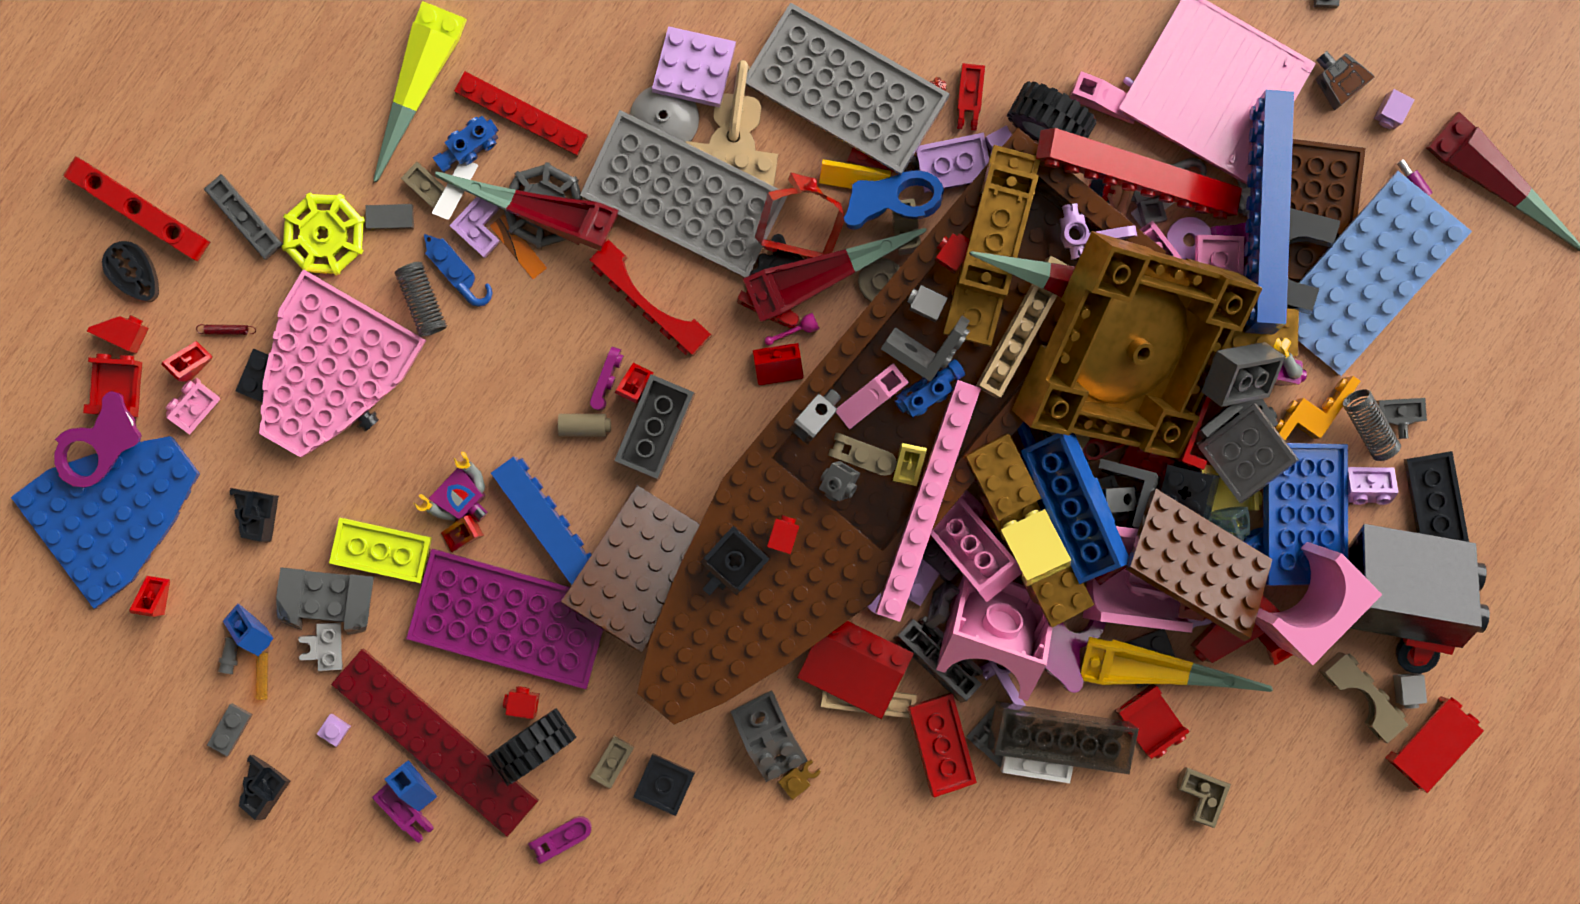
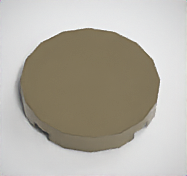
M881 257L862 268L859 273L858 285L864 298L872 302L898 271L899 265L890 259Z

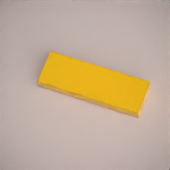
M823 159L819 183L852 189V185L859 180L878 181L891 177V171Z

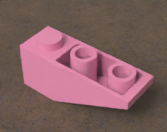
M1082 71L1080 72L1070 93V99H1075L1084 106L1134 124V119L1118 111L1127 93L1100 78Z
M893 363L840 405L836 413L845 425L851 429L909 382Z

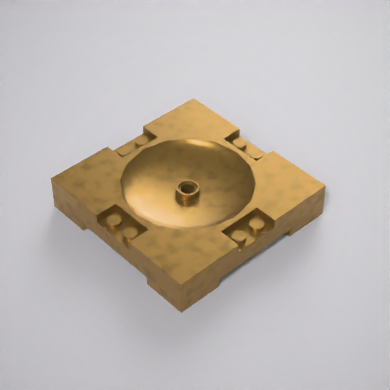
M1091 231L1061 298L1066 305L1048 345H1040L1012 411L1031 428L1070 436V433L1136 446L1144 452L1180 459L1200 419L1195 412L1204 395L1201 391L1213 363V357L1218 350L1227 348L1235 330L1242 332L1263 288L1237 272L1188 258L1186 260L1156 252L1146 246Z

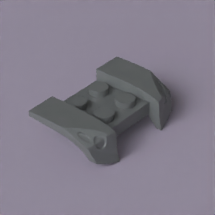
M280 567L276 595L277 617L282 623L300 630L303 627L302 618L344 622V630L348 635L365 632L369 617L374 577L312 572Z

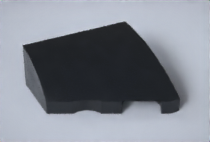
M230 488V495H234L237 509L234 512L239 520L241 538L259 542L272 541L279 496Z
M249 755L247 758V762H250L248 776L244 777L243 780L244 791L240 796L239 807L254 820L266 819L291 781L263 760L254 755Z

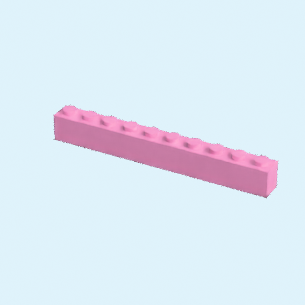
M959 380L954 383L953 391L946 406L875 611L879 615L901 621L981 390L977 386Z

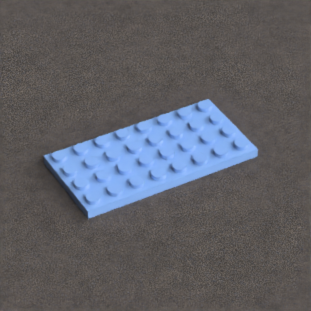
M1396 171L1335 240L1333 248H1328L1298 282L1319 288L1312 314L1299 312L1298 341L1342 376L1472 231L1402 173Z

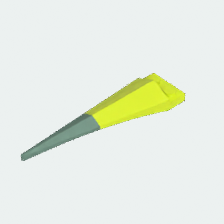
M422 1L416 19L412 23L374 175V182L379 181L416 111L459 42L467 21L466 18Z

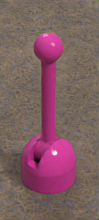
M813 312L804 316L799 326L773 337L767 336L765 344L772 345L774 341L802 329L808 333L820 330Z

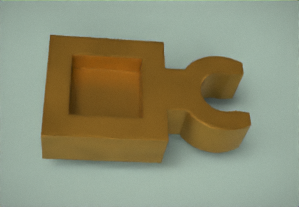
M812 759L805 762L801 771L798 768H793L778 780V783L792 800L811 786L807 779L816 778L821 773L820 769H817L815 772L808 770V767L813 763Z

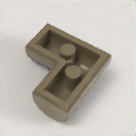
M1184 767L1179 775L1177 788L1199 797L1191 819L1215 829L1231 784Z

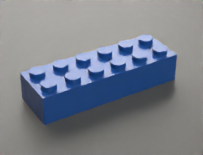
M1057 433L1021 450L1054 528L1071 559V567L1079 584L1127 565L1129 555L1076 435L1070 433V436Z

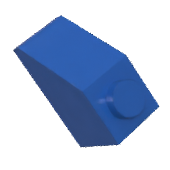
M237 604L223 620L236 644L256 656H259L268 648L270 642L274 639L267 627L240 604Z

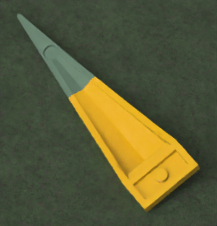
M1089 637L1080 671L1083 681L1101 685L1177 684L1266 692L1273 691L1272 686L1114 639L1107 641Z

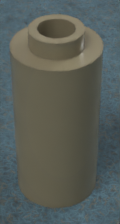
M606 414L558 415L559 437H606L607 432H611V418H607Z

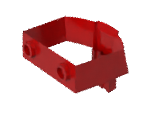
M790 173L788 181L793 188L768 192L755 238L766 250L776 252L777 249L805 255L808 259L832 253L844 224L845 215L841 203L824 195L817 186L815 178ZM804 191L820 195L839 209L823 253L763 239L774 200Z

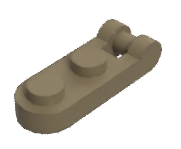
M836 432L834 437L836 441L833 449L829 450L828 456L885 476L894 472L897 461L892 453ZM845 444L851 446L849 455L842 453Z

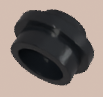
M367 411L357 419L360 422L357 427L359 429L362 428L364 431L370 429L379 421L376 417L377 413L375 411L372 413Z

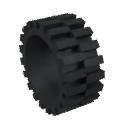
M1030 81L1024 83L1007 113L1008 120L1013 122L1012 125L1020 128L1031 139L1039 141L1041 130L1057 128L1088 138L1097 122L1094 115L1088 112L1085 106L1079 105L1080 102L1070 99L1069 95L1062 94L1053 87L1048 88L1047 85L1042 83L1039 85L1034 81L1032 83Z
M556 708L512 737L487 757L508 786L547 761L577 737Z

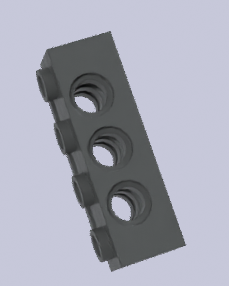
M926 616L920 618L917 622L914 619L908 621L893 639L902 648L914 653L913 658L946 690L952 693L960 703L966 702L982 685L975 676L981 675L984 671L971 659L954 663L947 669L946 673L936 670L944 633L938 627L934 629L926 625ZM960 663L965 667V670L959 666Z

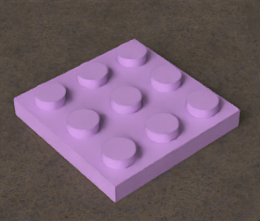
M668 26L652 86V93L720 108L736 42Z

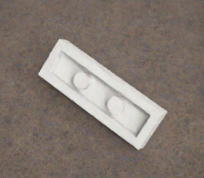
M1005 748L1000 771L1007 774L1070 783L1074 760L1072 758Z

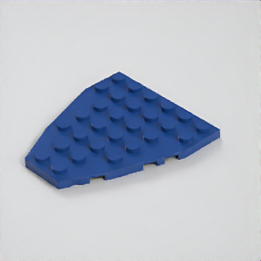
M168 436L141 441L135 446L124 450L105 478L92 486H72L63 481L58 476L59 473L56 467L46 470L11 498L93 609H97L137 578L139 570L151 558V553L155 547L162 542L180 514L179 510L184 500L188 499L191 487L196 483L200 473L175 439ZM95 453L68 462L69 467L81 476H90L98 466V455Z

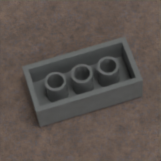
M651 374L614 461L660 479L695 393Z

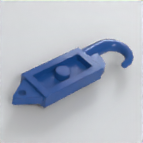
M424 234L427 249L425 254L466 301L472 306L477 307L489 303L493 294L488 283L485 284L487 294L484 298H476L469 290L475 282V275L444 238L438 239Z

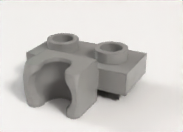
M341 622L316 624L317 635L299 636V642L307 643L311 648L310 652L302 653L299 656V660L318 659V671L343 669Z

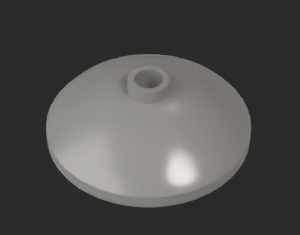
M652 86L638 95L630 111L631 116L684 142L692 141L699 126V113L695 102L652 93ZM666 112L668 116L665 119H661L659 114Z

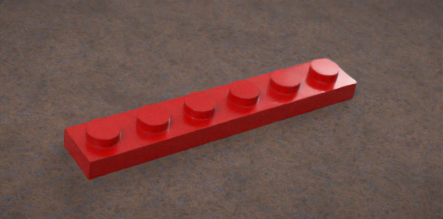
M464 71L454 90L456 94L577 157L588 138V135L466 71Z

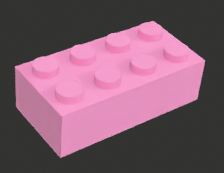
M962 497L959 498L930 534L986 602L1022 574L1014 557Z

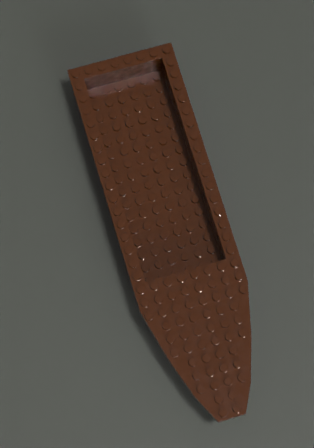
M1017 128L1002 147L1036 156L1038 144ZM1040 161L1037 171L1039 177L1017 258L1044 262L1046 258L1053 256L1067 265H1077L1079 258L1071 260L1070 249H1065L1061 240L1060 219L1064 218L1062 206L1070 204L1072 206V204H1078L1079 215H1084L1089 233L1091 231L1097 232L1135 225L1074 174L1065 172L1064 168L1060 166L1058 168L1045 166V162ZM988 164L723 477L677 570L650 638L637 694L673 725L727 702L789 664L870 605L883 590L951 392L945 400L933 403L927 407L928 410L922 415L912 417L906 412L902 413L895 403L897 400L896 396L904 388L920 381L923 376L881 348L895 327L935 354L948 337L943 332L961 265L953 274L937 263L935 258L940 252L937 247L945 236L950 238L953 233L955 235L960 233L970 240L982 196L981 189ZM1137 227L1136 237L1124 239V241L1149 247L1156 252L1166 253L1163 248ZM1071 228L1069 236L1073 240H1079L1080 232L1075 228ZM1012 275L1008 294L1003 299L990 347L964 340L960 348L956 349L951 361L956 359L965 372V376L959 379V381L976 386L1032 283ZM922 285L947 297L936 322L909 310L911 304L907 301L913 289L918 291ZM1057 296L1002 397L995 398L980 390L932 530L976 479L964 455L1006 433L1012 436L1024 422L1012 411V408L1040 345H1048L1066 305L1061 300V297ZM893 363L909 382L851 429L845 425L835 412L808 445L789 430L794 421L818 394L823 397L829 389L836 391L841 397L834 406L837 409ZM956 380L950 382L952 389ZM816 410L819 415H823L820 410ZM836 432L888 451L895 456L896 461L900 444L902 443L927 448L917 486L893 481L894 472L885 476L828 456L829 450L833 449L836 440H834ZM845 444L842 453L849 455L851 446ZM841 461L858 471L860 475L855 483L857 489L853 496L835 502L825 496V492L819 489L822 484L820 479L823 472L830 468L832 463ZM782 515L796 519L795 524L799 525L791 554L767 547L776 518L781 520ZM734 525L770 559L737 596L727 586L724 590L717 587L709 596L703 588L711 580L706 576L710 571L700 562ZM731 554L729 556L731 558V566L735 564L740 566L742 564L739 561L740 555L733 556Z

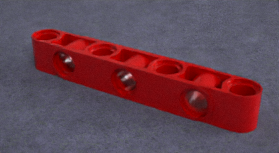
M77 156L73 158L63 174L71 182L197 262L211 243L203 236ZM101 179L100 187L95 189V182ZM140 204V211L134 214V206ZM178 228L179 236L173 239L172 233Z

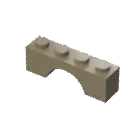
M1338 652L1318 671L1333 688L1338 690L1357 688L1365 695L1369 706L1365 724L1380 741L1388 744L1408 726L1404 720L1406 716L1398 707H1392L1388 702L1390 700L1389 696L1382 689L1377 690L1372 684L1374 679L1366 671L1362 673L1357 667L1358 661L1351 654L1347 655Z

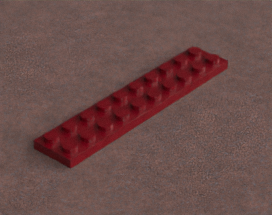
M364 648L358 652L331 684L505 836L508 837L539 801L518 781L507 786L488 759L486 753Z

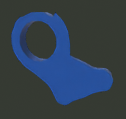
M925 171L903 172L902 175L898 174L878 181L859 180L852 185L849 207L844 216L845 224L851 230L860 229L867 221L880 217L888 208L904 218L914 220L926 218L934 214L941 206L944 192L943 185L936 176ZM916 185L924 186L934 194L928 203L915 207L905 205L898 199L899 194L904 189Z

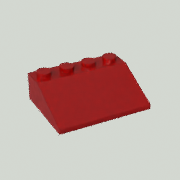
M846 621L812 646L797 678L882 720L914 653Z

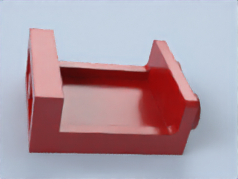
M96 354V358L88 357V362L92 363L89 404H84L83 413L99 415L102 409L103 397L106 393L113 391L123 396L126 409L133 417H138L142 362L135 361L134 356L120 355L119 359H111L109 354Z

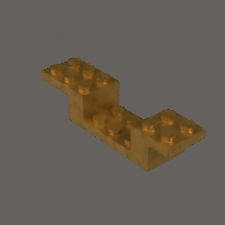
M993 145L981 189L982 196L965 260L961 264L943 332L944 335H949L960 317L964 316L970 320L966 327L970 331L965 340L989 347L992 345L1003 299L1008 294L1012 274L971 256L969 252L974 251L1017 258L1039 177L1037 171L1040 160H1037L1035 155Z
M1009 433L964 455L983 492L980 498L1000 538L1001 529H1003L1006 523L1012 520L1017 522L1023 520L1025 515L1031 511H1041L1037 500L1041 499ZM1001 538L1005 548L1013 556L1006 540ZM1071 566L1027 587L1022 579V574L1019 575L1031 600L1040 606L1049 626L1052 628L1094 606L1084 583L1079 584Z

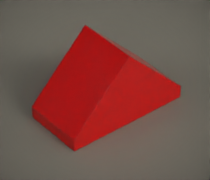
M195 341L162 361L161 365L178 381L188 382L212 360L213 356Z
M632 363L617 387L615 394L638 404L648 379L654 372L636 363Z
M471 515L464 516L441 532L451 552H455L484 536L477 521Z
M146 576L129 612L151 617L165 615L170 579Z

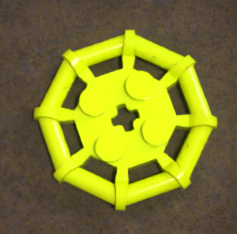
M311 192L307 193L300 203L283 216L284 238L283 245L281 246L282 250L286 251L302 270L309 273L335 274L337 276L359 254L362 255L364 252L362 250L365 219L352 208L342 194L319 195L312 194ZM317 204H332L330 210L321 211L317 208ZM309 207L311 212L302 220H299L297 217ZM340 208L350 220L343 222L337 215ZM294 224L299 225L300 235H298L296 240H293ZM354 227L353 244L347 242V228ZM319 229H328V237L326 239H318L320 235ZM302 246L309 253L306 259L298 252L297 247ZM344 247L350 250L339 261H336L334 256ZM316 257L328 258L329 264H314Z

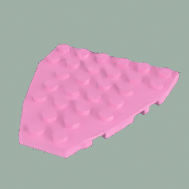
M302 270L278 311L277 317L279 318L276 331L273 334L272 350L269 353L263 379L262 421L260 422L259 434L301 458L350 427L401 383L426 340L309 272Z

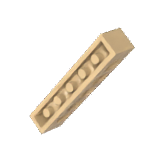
M1053 256L1046 258L1044 261L1067 265ZM1034 284L1030 286L977 382V387L995 398L1002 397L1057 295Z

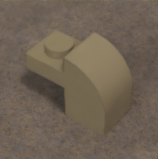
M914 198L900 200L905 205L916 206ZM891 210L894 236L918 230V219L904 218ZM920 236L899 247L898 254H912L921 243Z

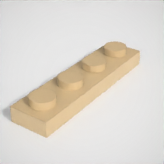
M825 691L822 692L821 707L867 713ZM895 692L884 715L910 718L907 707L916 704L917 695Z

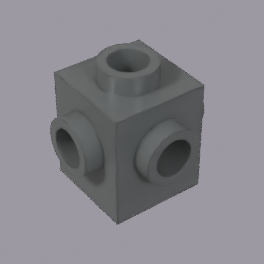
M841 461L832 463L830 468L823 472L820 479L822 484L819 489L825 492V496L835 502L851 498L857 489L855 483L860 473Z

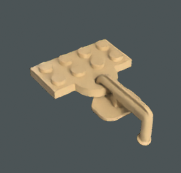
M741 60L737 65L734 94H723L720 108L715 107L714 120L720 128L712 135L709 144L686 141V143L774 186L778 154L755 151V141L750 131L759 125L761 105L756 98L744 96L747 73L750 67L746 61Z

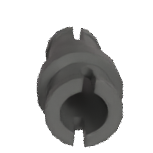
M225 637L222 657L218 659L220 663L218 672L233 674L234 665L238 663L236 656L239 646L233 638Z

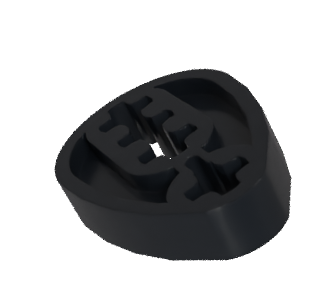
M119 241L109 246L102 258V268L106 277L118 289L133 298L145 302L155 301L159 296V281L156 269L147 252L141 246L129 241ZM116 250L124 251L121 256L126 260H130L128 265L131 268L137 269L135 278L129 276L131 271L128 268L122 267L124 262L119 258H115L117 256ZM141 283H142L145 287L151 288V289L149 290V293H150L149 296L143 295V293L145 292V290L143 289V286L141 285Z

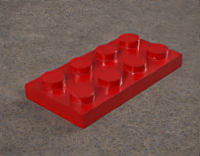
M947 693L908 706L931 796L935 798L976 784L977 781L954 695Z

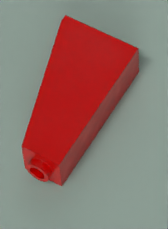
M1264 595L1262 596L1259 608L1269 613L1280 612ZM1212 622L1194 640L1191 646L1195 649L1193 654L1200 661L1204 662L1206 660L1214 663L1265 634V632L1255 623L1251 638L1244 641Z

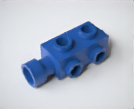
M483 116L479 118L474 117L467 122V127L460 132L459 130L454 131L447 137L448 140L444 143L449 149L442 154L439 152L432 157L443 173L450 169V165L457 160L461 165L463 163H466V165L471 164L478 158L477 153L483 149L489 151L497 144L495 142L498 139L496 132L499 130L491 119L486 121ZM483 128V133L481 135H477L476 132L479 129ZM461 142L465 143L463 148H457V145Z
M954 359L945 369L938 371L931 382L927 383V379L922 377L920 381L912 386L904 388L896 396L897 400L895 403L902 413L906 412L912 417L922 415L928 410L927 407L933 403L945 400L948 394L953 391L950 382L961 379L965 376V372L959 362Z

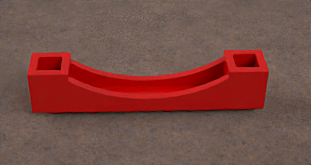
M608 239L602 250H598L589 259L594 264L591 269L600 277L606 275L610 279L608 284L617 293L622 290L627 295L625 300L634 308L639 306L645 311L642 316L651 324L654 322L658 323L662 327L659 331L668 340L673 337L679 343L676 347L687 356L690 353L694 356L712 337L711 333L695 319L690 322L674 318L648 302L636 289L629 277L624 262L627 259L626 255Z

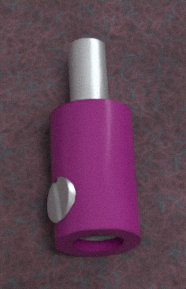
M1404 159L1397 163L1405 177L1428 196L1433 193L1418 170L1413 172Z

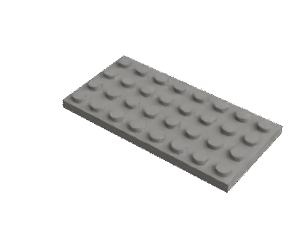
M790 3L749 69L746 79V86L900 175L904 172L950 96V93L793 3Z
M619 110L580 196L619 210V215L747 277L763 248L755 238V234L768 192L780 189ZM787 196L773 201L763 239H767Z

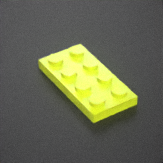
M339 518L329 563L422 583L432 537Z

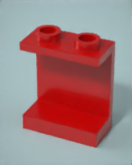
M1155 684L1149 685L1115 710L1142 750L1151 759L1162 757L1167 753L1166 749L1172 744L1178 745L1186 739L1185 735L1190 732L1181 724L1161 694L1163 693Z

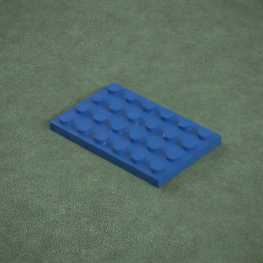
M1287 443L1300 461L1263 487V554L1273 559L1266 585H1310V564L1305 553L1301 550V547L1306 542L1342 553L1348 559V444Z

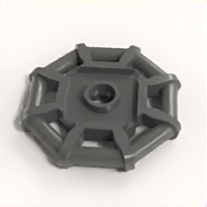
M545 162L544 165L515 172V177L509 186V189L518 190L522 184L525 187V192L565 198L564 192L571 190L573 199L583 200L582 196H580L579 179L555 168L549 162ZM543 175V180L539 181V183L529 184L527 179ZM550 176L564 182L561 187L549 182ZM504 210L509 226L508 232L535 245L537 249L567 240L556 234L544 237V230L546 229L525 219L517 221L514 214ZM528 223L537 228V234L534 235L524 230L523 226Z

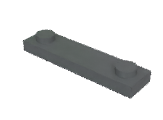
M220 174L204 188L206 193L263 259L267 260L281 248L283 243L224 175Z

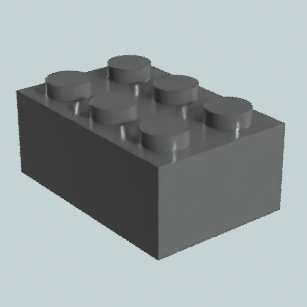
M1266 342L1218 350L1213 357V363L1205 378V384L1201 392L1221 407L1270 397L1286 356Z

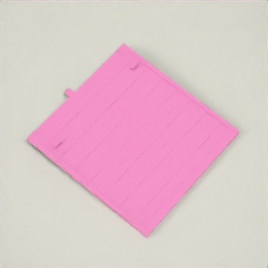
M1181 0L1118 111L1247 184L1248 175L1251 173V165H1248V155L1252 151V142H1249V132L1253 128V120H1250L1251 106L1255 105L1257 98L1266 89L1294 91L1295 101L1316 63L1207 0Z

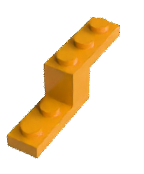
M1354 376L1340 379L1335 386L1337 391L1333 397H1328L1321 407L1323 411L1305 398H1300L1296 401L1292 400L1285 410L1288 413L1283 420L1279 419L1277 421L1278 425L1275 426V429L1284 441L1295 426L1313 439L1322 438L1342 409L1344 399L1354 392L1361 381Z

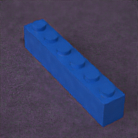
M513 456L491 472V474L572 585L592 553L589 552L587 554L582 548L584 542L577 533L573 535L568 527L571 525L563 514L559 516L555 508L557 505L550 496L545 497L541 491L543 489L542 484L536 477L532 479L527 472L530 468L524 459H518Z

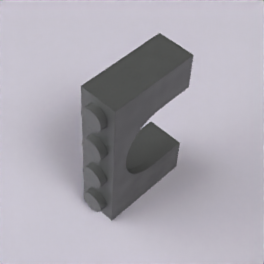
M1290 208L1289 245L1296 242H1310L1333 248L1340 221ZM1288 279L1287 309H1299V312L1311 315L1319 288Z

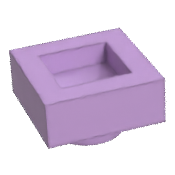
M330 714L317 735L337 747L351 726L334 714Z

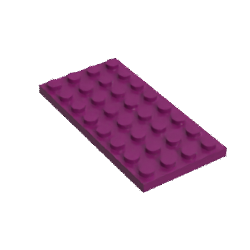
M432 549L406 639L587 689L604 630L561 604V601L570 589L569 586Z

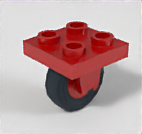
M1402 638L1396 646V657L1404 670L1410 673L1421 674L1430 671L1437 665L1440 653L1452 655L1455 647Z

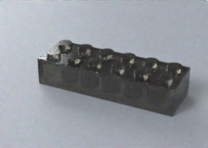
M996 701L987 747L994 755L1129 775L1139 729L1128 721Z

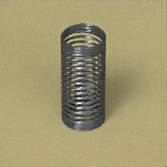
M413 262L398 268L394 273L397 280H399V287L402 288L401 291L405 296L406 303H408L407 306L410 307V314L413 315L412 318L414 319L415 326H417V332L420 337H425L444 330L448 325H446L445 320H442L444 316H441V309L438 308L440 305L437 304L436 297H433L435 293H432L433 289H430L432 286L429 285V278L426 277L428 274H425L426 270H424L423 263Z
M1362 389L1348 395L1342 403L1343 407L1375 461H1385L1394 457L1400 451L1401 444L1387 419H1385L1371 391ZM1363 396H1368L1367 398H1362L1353 402L1349 407H1347L1348 404H1350L1353 400ZM1362 400H1365V401H1363V402L1357 404L1356 406H1353V405L1356 404L1357 402L1362 401ZM1371 413L1370 415L1364 417L1363 419H1360L1361 417H1363V416H1365V415ZM1371 420H1374L1373 422H1371V423H1369V424L1363 426L1364 424L1370 422ZM1376 423L1375 425L1369 427L1368 429H1365L1366 427H1368V426H1370V425ZM1391 444V445H1390L1389 447H1387L1386 449L1377 452L1378 450H1380V449H1382V448H1385L1387 445ZM1395 444V446L1390 451L1382 455H1375L1387 451Z

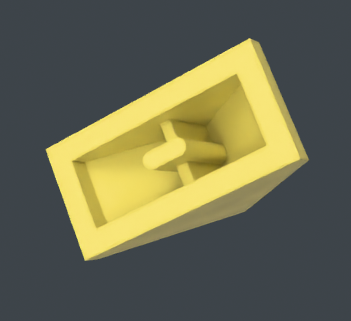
M904 443L900 444L893 481L917 486L927 448Z

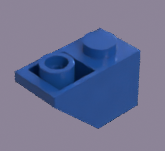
M409 760L385 778V781L397 796L417 811L422 810L438 797Z

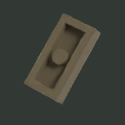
M418 162L401 178L432 208H435L445 189Z
M614 735L590 778L611 789L634 746Z

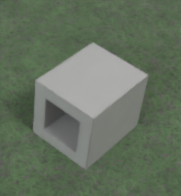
M921 285L918 291L913 289L907 302L911 304L910 311L936 322L947 297Z
M1407 673L1393 675L1396 703L1404 705L1407 709L1419 708V704L1427 703L1425 676L1423 674Z

